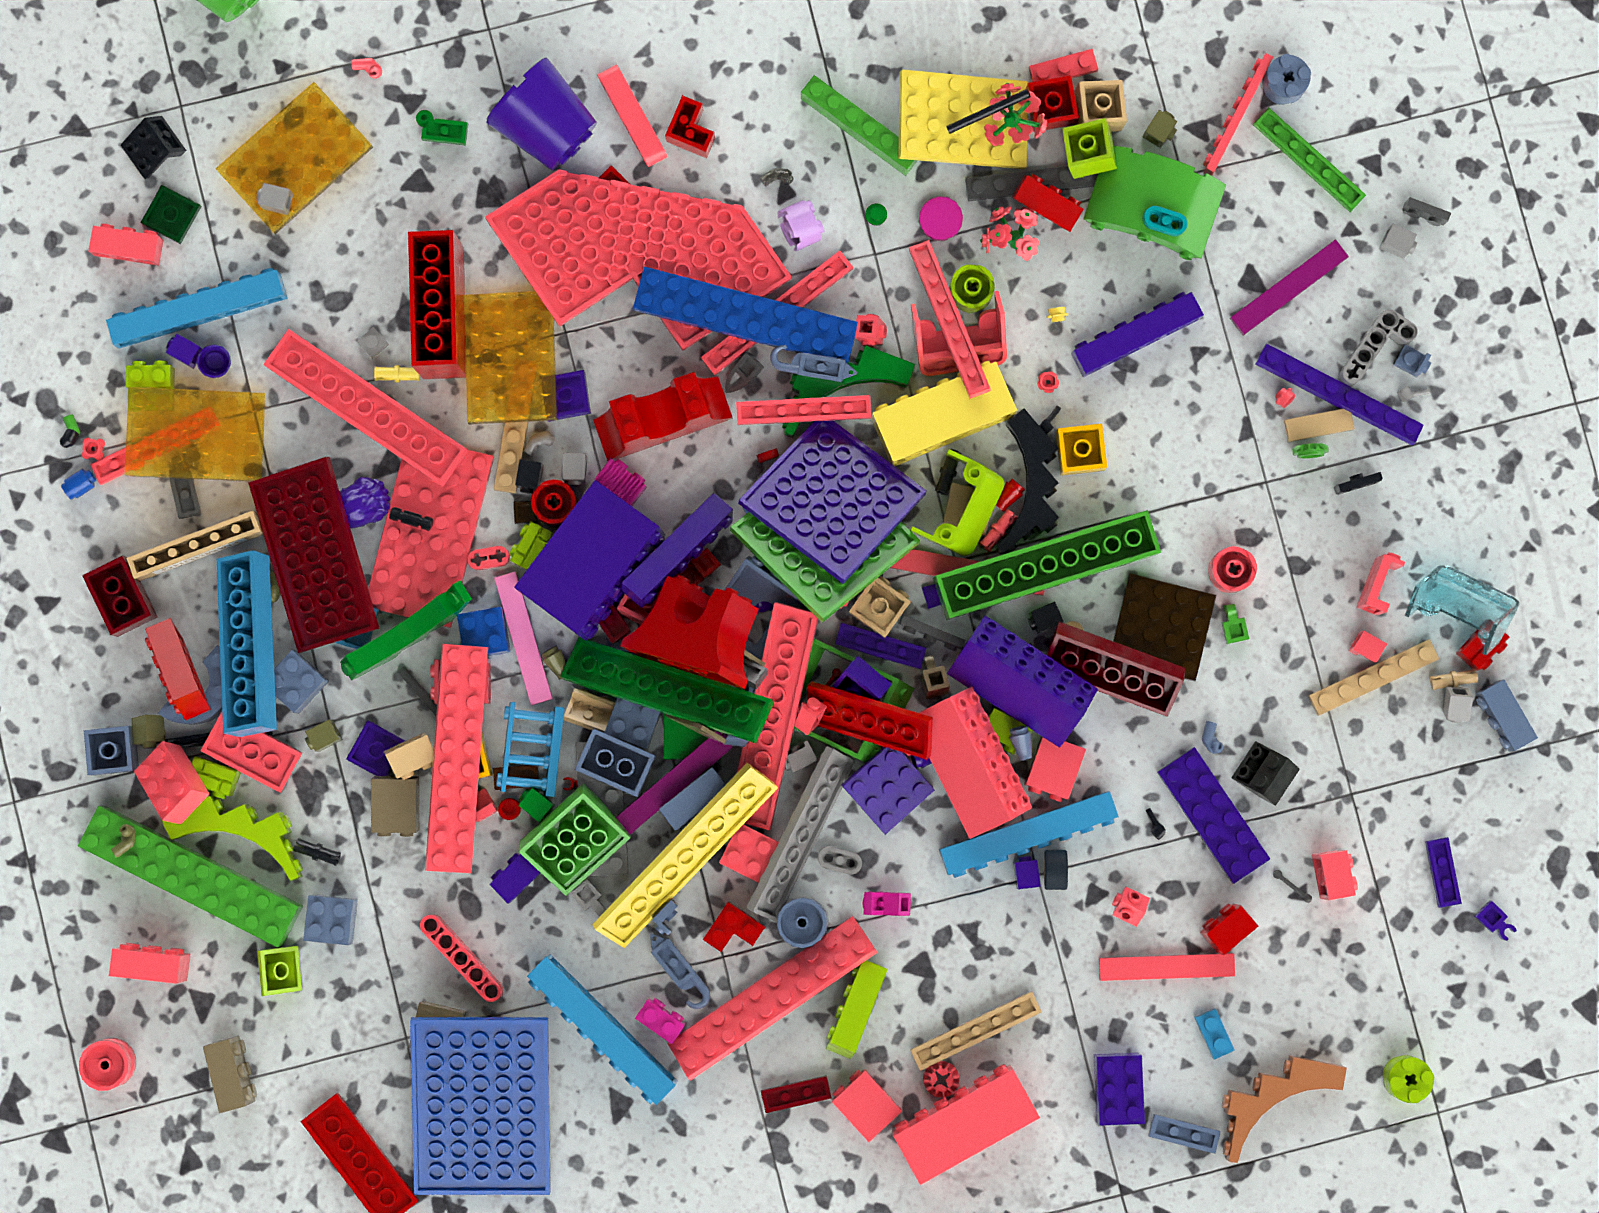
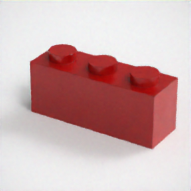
M1033 173L1031 176L1024 175L1011 198L1066 231L1071 232L1084 210L1079 206L1081 202L1071 196L1068 199L1061 196L1062 191L1053 185H1050L1049 188L1042 184L1043 179Z

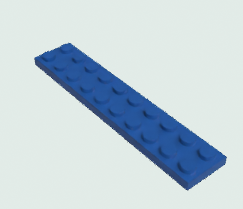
M648 267L643 269L633 305V311L772 347L786 345L787 349L783 350L795 353L804 352L846 359V363L850 359L858 322Z

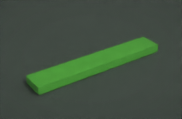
M1269 107L1254 122L1253 126L1349 212L1366 196L1363 191Z

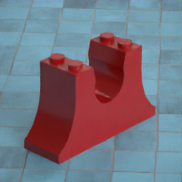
M691 372L672 379L671 385L659 392L643 397H635L633 394H628L609 401V410L593 419L607 461L610 458L616 460L733 419L719 377L698 378L695 372Z
M677 575L676 578L667 576L650 614L633 633L623 638L620 646L639 657L745 689L748 679L744 671V651L749 632L759 609L751 604L752 600L738 596L739 592L734 589L726 588L721 590L716 588L710 597L702 592V587L692 583L689 584L690 580L683 576Z

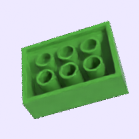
M583 783L519 841L518 852L567 896L625 844L631 836L601 799Z

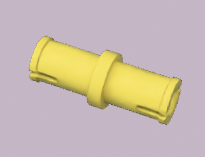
M395 365L394 367L374 368L375 381L395 380V383H400V381H420V375L413 367Z

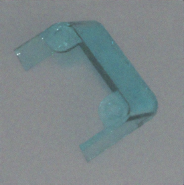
M1441 565L1415 586L1405 616L1409 618L1417 610L1426 616L1436 615L1441 611L1479 630L1478 638L1485 644L1482 654L1487 655L1502 639L1520 603L1513 596L1454 568Z

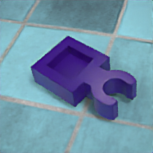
M1491 900L1474 916L1490 932L1493 933L1497 929L1498 936L1502 940L1508 941V937L1504 934L1505 929L1509 928L1512 932L1517 931L1515 926L1504 922L1508 916Z

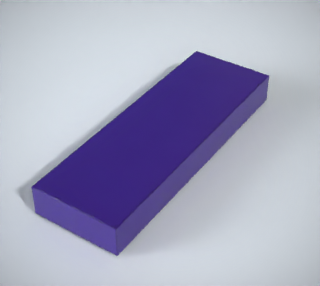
M1449 837L1425 841L1438 908L1462 904Z

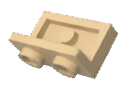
M574 688L563 720L589 730L594 728L605 733L615 703L609 698L592 695L587 690Z

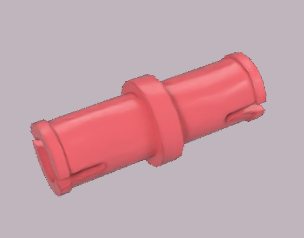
M1006 509L996 524L993 523L990 526L991 530L979 544L986 551L991 552L1001 537L1004 538L1007 535L1006 531L1018 517L1012 511Z

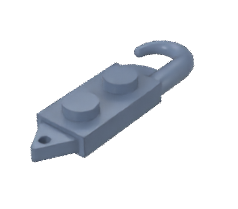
M786 345L776 346L770 355L772 365L777 370L837 382H842L843 379L858 374L855 369L846 363V359L804 352L797 353L792 359L791 364L780 362L777 359V354L780 350L787 349Z
M651 933V953L675 984L683 990L696 986L702 994L701 1002L694 1004L686 1001V1004L693 1009L704 1008L710 1000V991L706 984L669 938L665 939Z

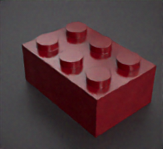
M123 555L82 575L110 635L119 637L158 618L141 581L133 578L127 561L128 557Z

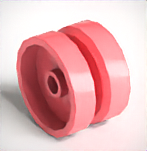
M106 1038L89 1045L82 1052L79 1060V1073L82 1080L89 1087L98 1091H108L125 1084L133 1076L136 1068V1056L133 1049L125 1041L118 1038Z

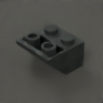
M1255 741L1231 778L1258 797L1276 806L1300 768L1289 758Z

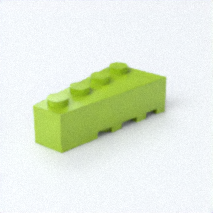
M866 960L853 969L851 976L854 977L851 985L847 984L843 994V997L846 998L843 1006L839 1005L835 1014V1018H837L835 1027H830L826 1037L829 1039L826 1046L827 1050L849 1059L856 1053L887 973V968Z

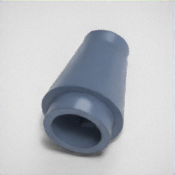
M1027 726L1010 729L1009 738L1019 760L1032 758L1031 731L1028 730Z

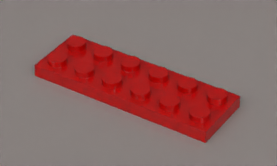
M813 681L808 685L807 701L809 698L814 697L827 706L818 727L926 760L931 756L933 717Z
M339 1093L333 1095L300 1121L369 1213H405L420 1201Z

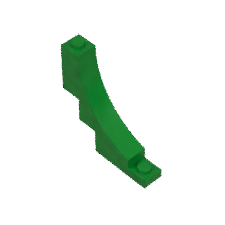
M461 580L452 584L446 592L436 596L423 608L397 626L345 655L340 661L343 673L353 681L393 660L403 650L424 640L430 632L453 621L472 600Z

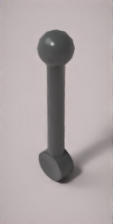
M1280 870L1273 872L1274 878L1282 880L1301 895L1306 903L1312 901L1310 894H1305L1286 879Z

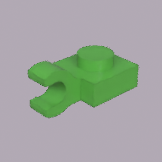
M1235 604L1223 606L1228 620L1221 622L1226 644L1248 640L1249 635L1245 617L1238 619Z

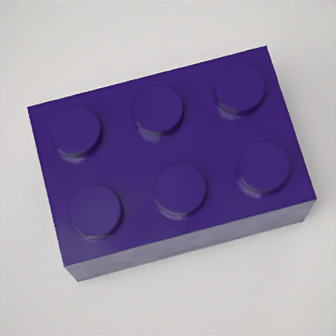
M1140 1053L1094 1054L1096 1122L1099 1126L1145 1124L1142 1055Z

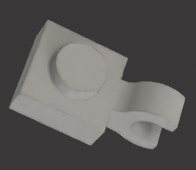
M586 879L571 893L585 911L591 907L600 917L607 910L598 901L603 895L589 879Z

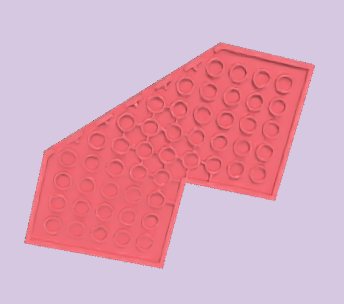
M558 169L485 216L486 221L559 327L632 279L639 287L644 267L760 297L769 295L792 279L788 270L742 205H731L707 198H695L687 194L670 193L656 188L640 187L616 180L609 181L595 176L579 175ZM660 318L682 351L712 332L703 328Z

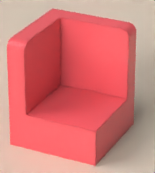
M1363 630L1358 633L1349 652L1354 655L1360 654L1375 663L1379 660L1387 643Z
M485 788L477 792L476 822H480L498 811Z

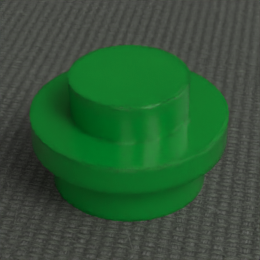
M878 203L871 204L866 209V220L874 226L883 224L887 219L886 208Z

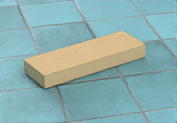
M1345 409L1284 420L1288 442L1355 429L1352 414Z

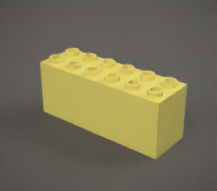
M990 361L981 363L991 390L982 395L969 399L958 373L955 379H942L931 389L926 386L917 390L914 396L908 398V395L897 398L895 400L896 403L890 406L885 403L876 407L872 413L871 420L889 463L893 466L900 465L1013 418L1017 409L997 362L990 363Z

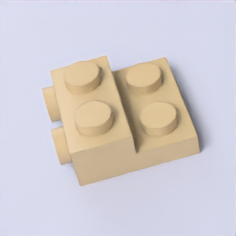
M880 576L865 588L849 613L885 638L911 601L908 600V594L900 589L894 590L890 587L891 583Z

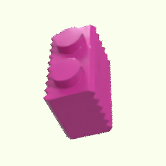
M610 458L595 480L633 506L647 488L644 484L645 479L636 472L633 475L626 470L628 466L621 460L617 459L614 461Z

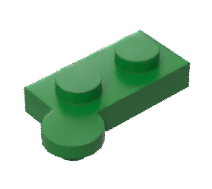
M421 110L417 113L416 121L420 127H423L422 141L466 146L468 122L434 119L432 113L428 110Z

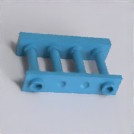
M510 702L509 706H505L504 719L508 721L502 773L497 774L496 786L500 787L501 792H505L506 785L539 788L541 791H545L544 796L555 797L564 707H554V711L545 713L515 709V702ZM517 718L548 722V724L552 725L551 733L540 735L512 732L513 720ZM511 741L546 744L549 747V756L535 757L510 754ZM508 764L543 766V769H547L546 778L539 780L507 776Z

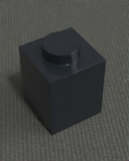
M519 459L515 486L520 488V492L533 494V491L541 484L544 467L541 462Z
M1056 602L1031 611L1029 613L1030 618H1027L1032 631L1036 630L1037 634L1057 626L1058 622H1064Z

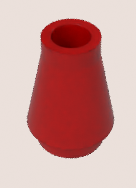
M1011 479L1009 482L1006 481L996 506L1004 512L1023 496L1022 493L1026 489L1014 479Z

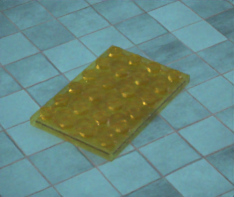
M313 82L215 169L270 230L276 234L366 155L373 146L317 84ZM263 183L291 190L294 195L288 215L264 210L258 205L257 193L260 188L262 189Z
M536 292L464 295L468 424L557 420L554 318Z
M129 387L125 476L254 481L262 478L265 393Z

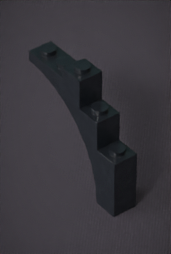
M1025 408L1006 423V427L1015 438L1023 457L1026 471V492L1023 507L1016 524L1009 535L995 548L1000 555L1005 552L1006 554L1013 552L1018 547L1016 543L1021 538L1026 541L1035 533L1033 528L1040 534L1044 531L1048 534L1057 526L1056 521L1059 519L1058 515L1043 499L1044 496L1048 499L1057 492L1055 487L1059 482L1042 464L1043 462L1049 464L1057 457L1055 452L1059 448Z

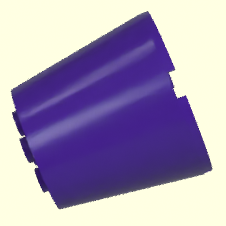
M545 57L523 75L526 79L518 87L513 85L488 115L486 123L550 170H554L560 164H565L570 157L577 154L581 149L580 145L593 135L592 130L597 125V121L551 61Z

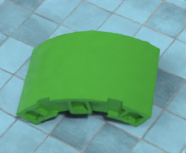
M1113 146L1117 169L1098 174L1083 219L1091 224V228L1102 231L1103 228L1135 235L1137 239L1144 242L1153 241L1179 253V257L1185 260H1192V258L1202 259L1226 184L1207 173L1204 176L1194 172V167L1177 160L1145 151L1144 155L1133 153L1132 148ZM1151 206H1159L1181 213L1187 219V229L1179 236H1170L1151 230L1144 225L1143 214ZM1151 215L1150 220L1152 222H1157V217L1155 215ZM1176 222L1171 223L1172 228H1178V224Z

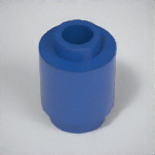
M81 469L65 479V483L61 485V488L67 497L72 500L73 498L81 497L93 489L96 478L90 470L85 471Z

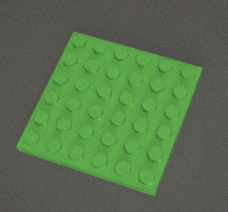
M748 512L730 526V531L822 623L919 545L920 542L900 522L848 580L842 584Z

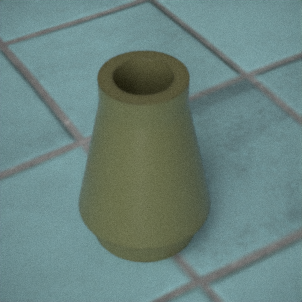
M556 645L541 655L543 657L542 661L561 680L560 676L566 661L562 650H559Z

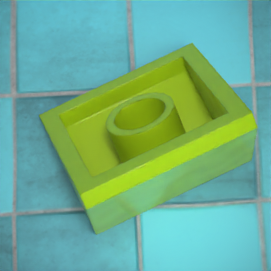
M298 946L258 951L261 996L302 991Z

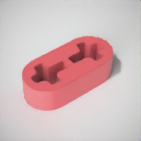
M502 546L477 549L472 551L467 557L469 566L474 570L502 567L509 563L510 560L509 551ZM499 550L502 554H506V557L502 558V562H499L497 559H491L490 556L497 555ZM477 554L481 558L487 557V560L480 562V566L472 563Z

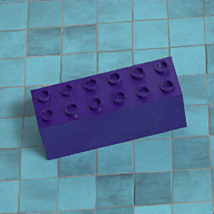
M986 615L947 672L949 676L967 688L973 687L978 695L1059 748L1085 715L1098 691L1092 684Z

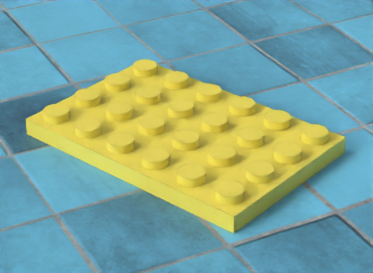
M902 69L900 71L898 159L1013 169L1027 168V141L1022 140L1018 144L1014 143L1012 137L1008 135L1011 127H1006L1002 131L1005 136L1003 145L993 146L985 137L986 131L984 126L990 124L991 126L996 125L999 128L1005 123V117L995 121L992 115L951 134H949L946 126L990 106L989 103L992 98L1006 97V94L995 93L998 89H1001V85L1013 83L1014 87L1020 86L1021 90L1011 93L1012 96L1025 90L1028 81ZM1019 103L1014 104L1013 110L1018 111L1022 106ZM1023 111L1020 114L1021 119L1027 120V112Z

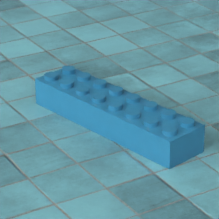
M252 550L217 558L223 734L243 737L277 730L269 555Z
M551 954L546 956L527 975L530 979L528 981L530 986L537 992L541 990L546 995L544 999L553 1008L557 1006L562 1011L560 1015L569 1024L573 1022L578 1027L576 1031L585 1040L589 1038L594 1043L592 1047L601 1056L605 1054L610 1059L609 1064L617 1072L621 1070L626 1075L625 1080L633 1088L638 1086L643 1091L641 1096L649 1104L654 1102L657 1105L676 1086L678 1080Z

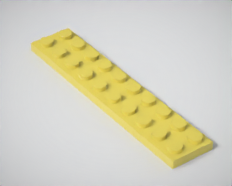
M746 763L592 924L595 930L625 948L778 789L777 785Z

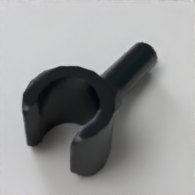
M1056 406L1052 413L1039 425L1046 434L1054 429L1050 422L1053 421L1061 410L1059 406Z
M1148 808L1145 811L1155 826L1151 833L1156 839L1160 840L1165 835L1166 829L1156 819L1151 808Z

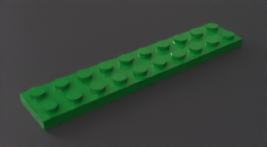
M578 637L560 676L563 680L686 721L696 722L707 728L753 743L757 742L774 704L770 698L590 640L585 641L581 637Z

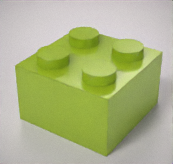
M1106 118L1062 128L1068 167L1074 179L1117 169L1111 129Z

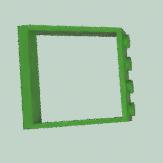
M814 638L801 698L825 650L849 662H852L855 658ZM872 667L885 679L892 682L882 702L905 709L915 688ZM811 732L808 735L864 763L884 747L863 741L858 753H855L816 733Z

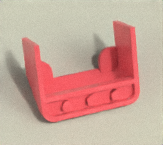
M994 291L995 309L983 311L978 318L979 325L965 327L980 364L990 361V363L997 362L998 365H1001L1007 359L1005 312L999 291ZM911 304L913 333L920 372L926 376L958 372L942 331H936L934 323L930 320H919L916 305Z

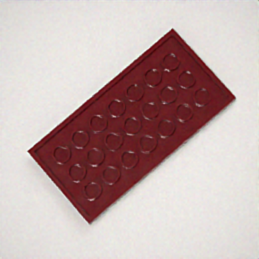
M323 457L248 482L297 652H306L380 629L330 457Z

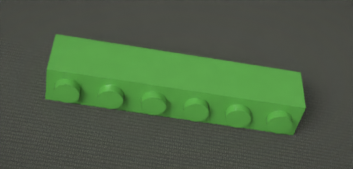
M813 75L801 91V100L906 176L918 161L898 159L899 137L815 75Z

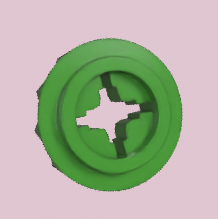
M1309 443L1297 445L1292 451L1293 455L1297 456V458L1309 459L1324 456L1325 453L1329 452L1328 445L1323 443Z

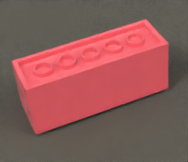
M973 687L967 688L919 712L920 714L933 717L932 749L929 758L969 839L1011 821L1032 808L1030 799L1025 793L1020 779L1015 773L1010 759L1005 753L999 737L989 721V716L984 711L979 701V696Z
M1005 1064L998 1066L993 1070L994 1074L986 1078L983 1075L975 1079L973 1086L967 1089L963 1086L954 1091L955 1096L948 1100L945 1097L934 1103L935 1107L927 1111L924 1108L914 1114V1119L908 1122L904 1119L894 1125L895 1129L892 1130L893 1137L920 1185L1040 1118L1010 1065L1007 1067Z

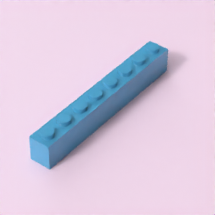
M273 268L262 270L259 275H244L238 281L232 283L231 281H224L215 288H200L197 290V293L191 295L188 293L180 294L171 301L160 300L151 307L139 306L134 308L133 312L127 314L124 312L113 314L112 318L106 320L112 343L120 349L288 299L281 274L277 270H273Z
M1108 791L941 848L939 851L947 874H953V877L956 878L967 874L966 869L974 867L976 871L988 867L987 862L995 860L996 863L1008 860V855L1017 853V856L1029 853L1030 847L1038 845L1040 849L1051 845L1050 840L1059 838V841H1064L1072 838L1071 833L1080 831L1081 834L1093 831L1094 825L1101 823L1102 827L1113 824L1115 823L1114 818L1119 816L1111 793Z

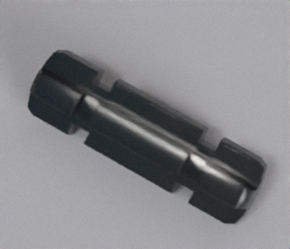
M393 507L390 511V520L397 522L401 520L403 524L417 528L421 526V529L430 531L433 526V519L425 516L422 518V515L406 510L402 512V509Z

